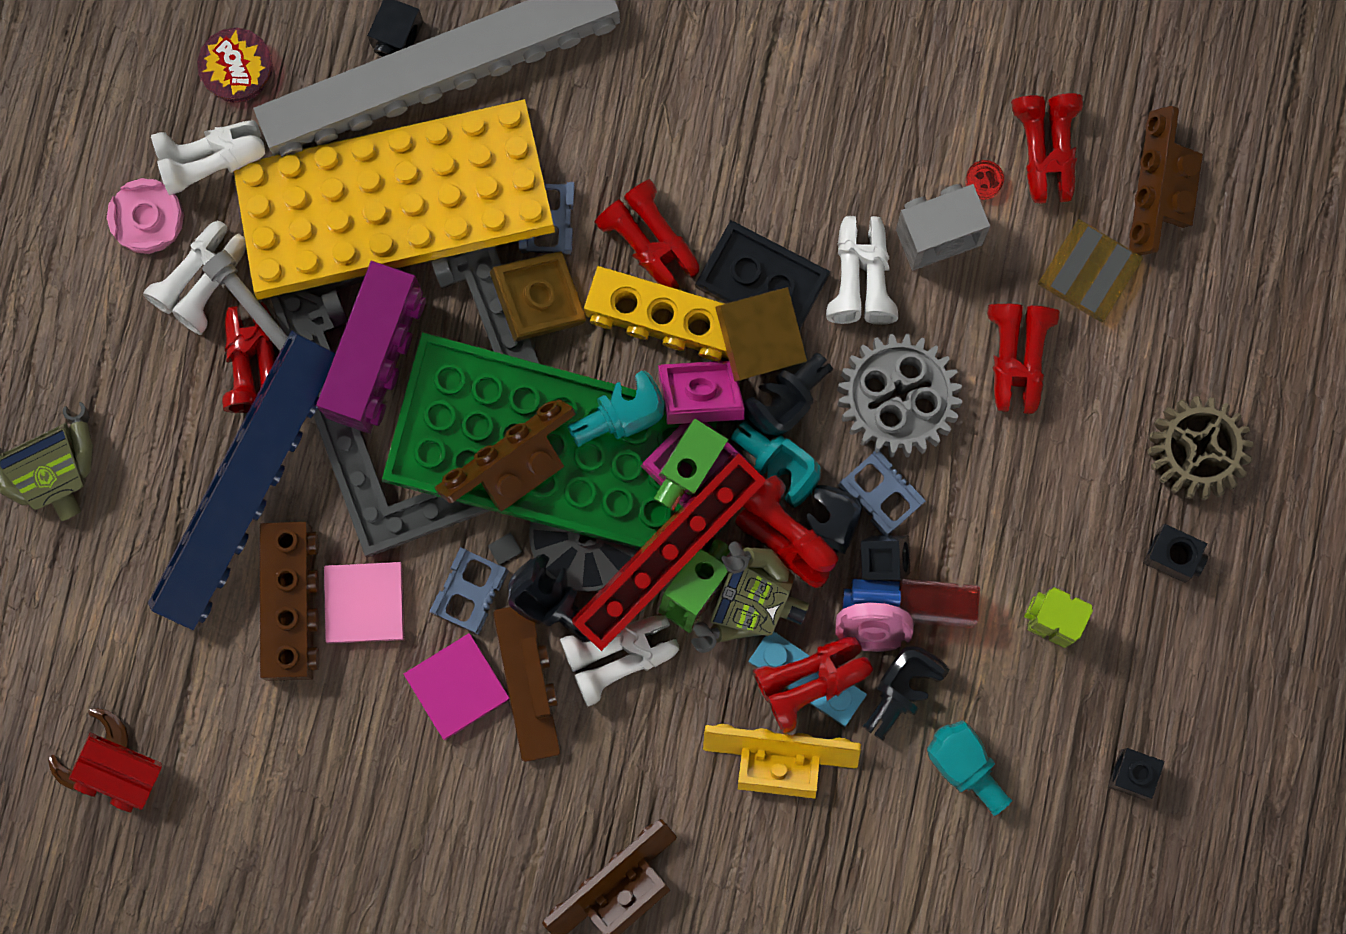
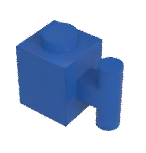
M853 579L851 589H843L842 610L862 603H885L900 607V582Z

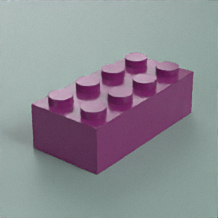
M370 261L316 404L327 419L371 434L374 425L379 426L386 410V404L382 403L387 389L392 391L396 385L399 376V369L396 368V364L400 354L406 355L413 337V333L409 332L413 319L421 317L426 298L422 297L423 291L415 275Z

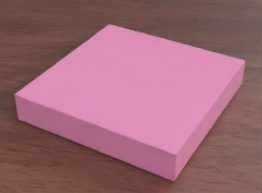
M401 562L324 566L325 638L327 644L404 640L403 572Z

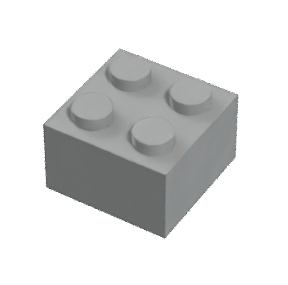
M955 184L943 189L939 197L927 200L926 197H919L904 205L905 209L900 212L896 232L912 271L983 245L990 224L974 184L962 187V184Z

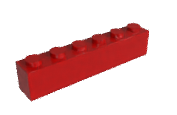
M734 452L572 619V623L602 651L767 480L739 453Z

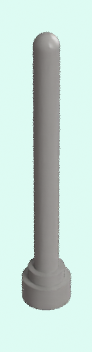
M226 250L217 253L206 262L202 270L211 281H217L220 285L225 284L278 350L281 351L288 336L236 275L238 272L235 268L236 262ZM322 386V388H321V390H320V392H319V394H318V397H319L320 394H321V391H322V389H323V386Z

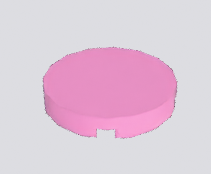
M141 178L127 182L120 188L121 190L116 196L112 197L107 212L110 232L123 247L134 253L151 254L164 250L175 241L182 229L184 213L181 202L175 194L169 195L165 185L158 180Z
M885 603L855 604L844 608L837 614L835 635L839 640L845 637H856L862 646V651H890L901 647V641L905 640L908 643L912 639L913 618L900 607Z

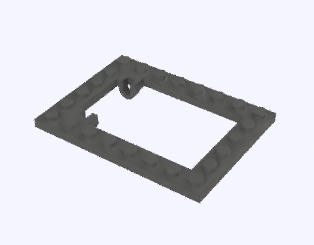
M494 246L431 260L442 289L467 280L494 352L539 364L530 338L516 342L513 340L490 275L493 267L501 266ZM365 276L270 297L283 332L289 336L292 330L331 350L325 333L345 326L348 322L347 315L340 303L341 299L338 291L363 282ZM319 409L313 415L366 558L491 511L457 501L449 503L444 498L426 493L389 506L362 432L327 419Z

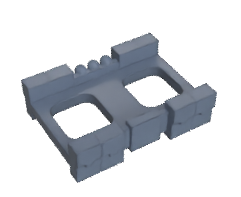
M567 182V184H544L546 190H557L560 192L559 209L550 210L554 227L559 229L558 245L555 247H538L534 244V237L519 240V251L521 253H555L562 251V253L571 255L573 242L571 209L574 206L575 184L574 182Z
M874 451L847 477L840 481L838 487L857 498L864 511L872 516L870 522L882 535H890L915 510L921 507L926 500L911 484L906 485V479H902V475L897 474L896 469H891L893 465L880 451L878 453ZM867 465H873L884 477L883 482L871 492H865L855 481V476ZM893 493H899L910 505L909 510L896 521L891 520L881 509V504Z
M460 547L450 568L453 571L449 574L443 586V592L439 591L430 613L479 635L489 615L485 610L490 609L489 604L493 603L492 598L496 596L494 591L500 592L509 570ZM471 560L479 561L491 568V574L486 584L482 587L463 579V573ZM454 595H461L475 604L470 618L465 622L449 616L446 612Z

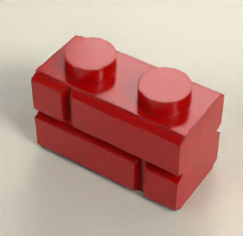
M90 732L73 766L69 780L75 782L73 786L75 790L95 797L96 793L100 792L112 798L110 801L111 805L123 811L132 812L134 807L140 810L143 809L162 769V763Z

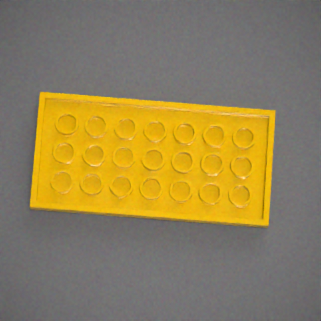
M525 99L311 147L293 155L283 157L281 155L259 159L234 171L253 291L257 300L365 276L370 261L396 269L555 232Z

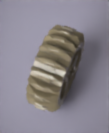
M1194 396L1191 399L1190 406L1184 399L1179 400L1176 403L1177 411L1174 408L1167 407L1163 411L1167 420L1157 418L1154 422V426L1160 432H1151L1148 437L1151 442L1159 444L1147 450L1148 455L1159 456L1160 458L1151 465L1152 470H1159L1161 468L1165 470V473L1159 478L1161 483L1167 482L1170 478L1175 481L1171 487V492L1177 493L1182 486L1186 487L1185 498L1191 499L1194 496L1196 489H1198L1201 500L1209 498L1210 489L1216 497L1224 495V486L1233 490L1238 485L1235 477L1244 478L1247 475V471L1242 465L1250 464L1253 460L1252 456L1242 452L1251 449L1254 445L1251 440H1242V436L1246 435L1250 429L1248 426L1237 427L1236 423L1242 418L1241 414L1236 413L1230 418L1226 415L1230 405L1224 403L1217 410L1215 409L1216 399L1212 397L1207 400L1205 407H1203L1199 396ZM1188 420H1204L1209 422L1207 427L1201 432H1194L1188 428L1184 431L1177 427L1180 423ZM1220 430L1228 442L1229 458L1225 456L1226 451L1220 448L1217 443V435ZM1208 435L1204 442L1203 450L1205 452L1192 462L1196 455V444ZM1171 438L1176 441L1175 445L1183 451L1184 461L1181 467L1173 457ZM1199 464H1206L1212 468L1218 466L1223 469L1222 473L1212 477L1191 475Z

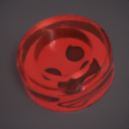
M989 160L975 162L969 168L965 178L966 186L974 184L980 200H988L995 197L1000 192L1004 183L1002 169L995 162Z

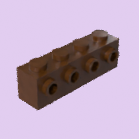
M307 522L260 523V678L266 681L313 680V670H319L318 647H313V632H318L319 611L318 608H313V593H318L319 575L318 570H312V555H318L319 539L318 533L312 532V527Z

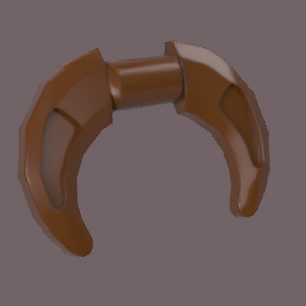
M92 708L88 711L90 716L99 719L104 725L106 739L128 748L127 728L117 715L99 708ZM50 755L48 761L52 775L63 786L75 790L73 788L75 782L69 780L72 770L64 767L55 755Z

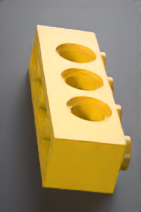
M597 266L584 306L585 316L591 318V324L604 329H611L612 325L627 329L626 334L641 340H648V336L663 340L662 344L678 351H684L685 347L699 351V356L707 360L719 362L721 358L729 360L715 308L724 303ZM624 298L633 299L637 303L635 310L630 313H621L616 309V305ZM659 309H667L673 314L672 320L667 324L656 323L652 316ZM695 320H704L710 326L708 332L703 335L691 333L688 327Z

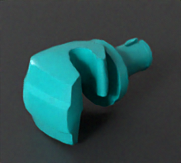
M641 370L635 375L634 380L637 390L633 400L627 401L623 399L621 383L617 382L610 401L606 395L597 398L598 411L567 425L572 438L575 437L574 442L578 447L606 432L613 434L617 440L622 437L625 438L655 425L662 419L665 410L664 398L654 379L647 371Z
M743 421L739 425L741 430L736 428L731 436V440L738 443L756 458L754 468L761 475L767 472V479L773 475L778 477L783 474L789 475L791 477V485L785 500L792 508L801 505L820 481L821 467L818 462L791 440L779 436L770 441L752 427L748 421Z
M961 720L951 725L947 724L934 733L933 740L927 747L928 757L941 775L959 793L966 789L968 791L972 789L988 807L993 816L999 814L1013 801L990 775L992 772L991 768L995 765V762L991 757L987 756L984 744L968 723Z

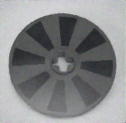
M532 521L530 523L529 539L534 558L541 554L549 557L546 574L552 579H557L562 568H565L567 570L568 587L571 586L579 592L600 591L639 551V549L601 539H596L595 541L588 540L586 544L580 543L581 536L578 533Z

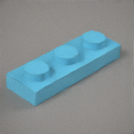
M773 631L772 635L763 638L748 662L756 668L761 666L779 667L807 658L810 655ZM819 672L798 680L786 688L790 690L819 678ZM853 685L843 691L838 697L835 695L829 701L824 696L809 704L845 727L867 694Z

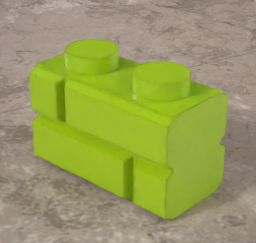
M1053 587L1045 594L1038 592L1036 597L1033 596L1024 617L1029 619L1028 631L1043 638L1049 636V641L1066 648L1081 638L1093 609L1091 604L1079 598L1072 600L1070 599V594Z

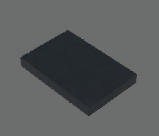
M730 220L695 283V288L727 304L788 287L800 331L831 271Z

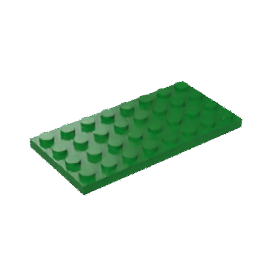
M422 332L382 482L441 497L438 495L435 487L442 482L443 477L448 472L464 467L474 459V455L480 449L490 445L493 446L506 437L505 434L511 427L527 422L537 414V410L545 403L560 399L572 406L576 412L572 418L546 436L564 465L562 469L502 512L495 507L481 483L456 501L640 550L681 507L678 503L674 511L653 499L661 486L641 467L642 463L681 424H667L664 410L662 419L643 431L618 440L613 434L606 432L578 447L574 442L575 437L572 438L567 425L598 411L597 398L606 395L610 401L616 384ZM621 386L623 399L627 401L633 400L636 396V390ZM717 421L707 422L711 427L716 428Z

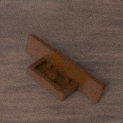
M1172 105L1150 111L1146 122V135L1143 155L1140 160L1141 169L1138 189L1135 195L1133 223L1129 234V251L1132 252L1131 255L1133 256L1156 253L1159 250L1163 221L1181 228L1193 226L1203 154L1174 143L1179 108Z
M560 399L545 403L537 410V414L527 422L511 427L506 432V437L493 446L490 445L480 449L474 455V459L464 467L448 472L443 477L442 482L435 487V490L446 501L453 503L481 483L495 507L502 512L564 467L546 436L572 418L576 412L572 406Z
M511 607L497 609L493 614L521 759L524 762L558 756L560 754V747L552 707L558 706L554 683L547 684L544 669L550 668L546 644L539 646L535 622L524 618Z
M662 819L644 828L639 834L638 839L625 850L614 854L609 864L595 876L587 878L580 885L579 890L568 900L556 905L550 911L549 916L542 922L543 926L551 934H568L589 916L603 934L623 933L670 891L669 887L648 863L675 841L677 836Z

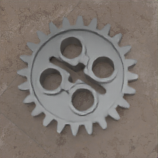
M890 334L887 345H883L878 337L874 338L873 351L867 346L862 345L859 350L862 359L851 355L848 363L853 369L843 368L841 376L848 382L839 383L837 388L838 392L847 396L840 398L837 405L838 407L849 408L842 415V422L854 421L849 433L853 435L861 431L864 434L861 440L862 446L873 440L875 441L874 451L876 453L884 445L888 446L890 457L895 455L897 448H902L907 458L911 454L912 446H916L918 451L923 454L927 449L926 440L936 447L940 442L938 433L948 436L951 428L946 422L955 423L959 416L951 409L960 408L962 404L961 399L952 395L960 392L962 384L950 382L956 377L958 371L957 369L945 370L950 358L946 356L938 360L935 357L938 346H934L929 351L923 349L925 344L924 338H921L916 346L911 345L909 334L905 335L902 343H897L895 336ZM912 365L918 370L919 376L912 379L907 378L901 373L900 367ZM871 378L878 379L884 385V390L872 392L865 386V381ZM924 382L931 384L930 387L915 389ZM897 389L899 394L909 392L904 402H902L900 397L890 399L894 390ZM918 399L929 400L934 406V411L930 413L919 411L915 401ZM884 402L875 409H869L868 407L869 404ZM886 412L893 413L899 419V424L895 427H888L882 423L880 415Z

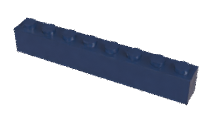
M291 330L148 601L152 612L193 631L198 622L203 623L207 619L213 605L209 600L216 587L221 589L225 585L231 568L227 566L234 553L239 555L244 549L249 534L245 532L252 519L257 521L262 515L267 500L263 498L270 485L275 487L280 481L285 469L282 462L288 451L294 452L299 445L303 435L300 428L306 417L312 418L318 409L316 406L319 399L318 394L326 381L336 353Z

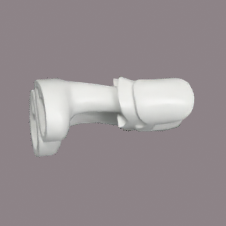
M254 120L225 127H215V130L204 131V138L183 145L175 144L164 132L151 135L159 160L157 161L158 168L168 194L172 195L182 192L189 185L218 170L228 168L229 172L232 173L262 158L265 155V147L260 138L261 133L258 124Z
M846 216L840 225L838 238V255L841 258V286L838 296L827 306L826 318L828 321L838 324L853 323L861 318L860 266L867 272L865 321L871 324L894 323L898 320L897 305L888 296L886 290L885 271L890 269L888 264L890 258L886 248V232L881 217H870L869 245L856 244L858 232L856 216Z
M214 221L204 229L190 245L192 249L187 257L165 280L151 284L143 293L144 297L155 307L167 314L172 312L180 323L199 335H202L208 325L203 311L205 304L219 283L211 281L206 273H204L187 295L179 302L178 300L181 292L199 268L216 255L214 251L227 232V225L220 221ZM240 234L232 237L223 249L235 260V267L246 250L245 238Z
M665 615L650 616L629 623L602 651L591 641L582 642L573 635L560 639L572 672L585 668L589 664L622 649L629 653V655L609 664L575 675L579 689L588 707L600 701L602 690L611 683L643 669L648 671L677 654L679 644L676 639L659 643L650 648L646 636L656 634L670 625Z

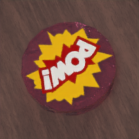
M237 27L223 29L210 36L201 47L197 60L199 77L207 90L214 96L216 95L218 98L224 99V101L233 103L248 101L259 95L266 87V83L273 71L272 55L263 39L250 30Z

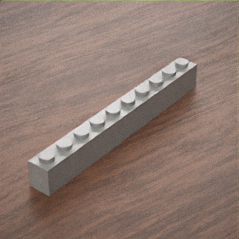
M527 0L279 97L253 109L273 156L293 155L303 151L302 148L315 143L317 145L330 143L338 137L337 134L350 129L352 131L363 130L372 125L373 120L383 116L389 118L399 116L407 111V107L416 103L428 104L442 97V93L454 88L457 90L467 89L475 85L477 79L491 74L494 77L503 75L510 71L513 65L520 62H536L545 57L546 52L558 47L561 49L571 48L580 43L581 38L595 33L596 36L607 34L616 27L615 25L620 23L619 9L615 0Z

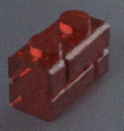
M902 579L900 581V608L911 615L913 623L973 629L977 625L980 586L963 584L962 587H959L958 584L911 579Z

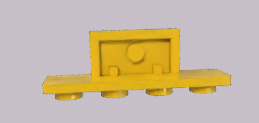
M718 724L715 726H705L703 750L741 755L738 790L815 799L819 764L857 768L861 744L851 742L846 738L822 739L814 738L805 733L784 735L763 728L746 730L737 729L728 724Z

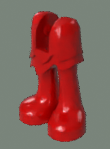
M1066 93L1053 96L1048 100V116L1051 124L1053 151L1048 157H1046L1044 136L1045 98L1038 95H1029L1013 99L1011 101L1013 114L1023 123L1028 146L1026 176L1032 200L1037 204L1046 203L1048 187L1046 173H1057L1059 201H1072L1075 191V165L1077 162L1075 155L1077 147L1071 149L1070 129L1072 119L1082 111L1083 96L1076 93Z
M648 179L627 192L624 200L642 218L659 242L651 243L621 199L606 208L595 219L594 223L603 232L617 231L636 252L631 256L639 262L638 265L644 268L658 284L678 289L679 284L666 265L675 259L680 268L690 278H693L699 273V264L683 237L677 236L660 213L654 201L657 188L651 179Z
M259 302L271 316L267 306L263 302ZM238 306L228 307L225 317L226 362H232L234 382L233 389L223 395L222 405L225 412L248 413L257 396L250 359L257 354L262 387L276 358L273 342L254 319L255 326L243 328V321Z
M1008 303L990 304L987 310L988 319L998 325L999 356L993 355L994 366L992 367L994 372V399L997 410L1002 412L1009 411L1010 399L1012 397L1011 386L1024 387L1022 396L1023 413L1033 414L1040 405L1044 386L1042 357L1048 329L1058 324L1060 311L1044 306L1031 305L1026 307V344L1023 365L1017 360L1023 305Z
M773 475L766 479L767 481L743 505L745 510L737 516L736 525L745 534L753 536L776 552L787 568L791 569L807 584L814 588L822 587L829 578V571H832L836 566L839 558L833 548L821 536H818L812 529L808 530L784 511L780 505V500L784 496L786 486L777 475Z
M845 637L824 646L817 647V653L779 667L761 666L753 670V675L767 703L769 702L773 715L784 735L796 728L797 712L802 707L826 696L827 701L835 695L838 697L843 691L861 682L872 673L873 667L868 658L862 657L852 660L862 651V646L856 637ZM819 672V678L783 691L784 688L792 683Z

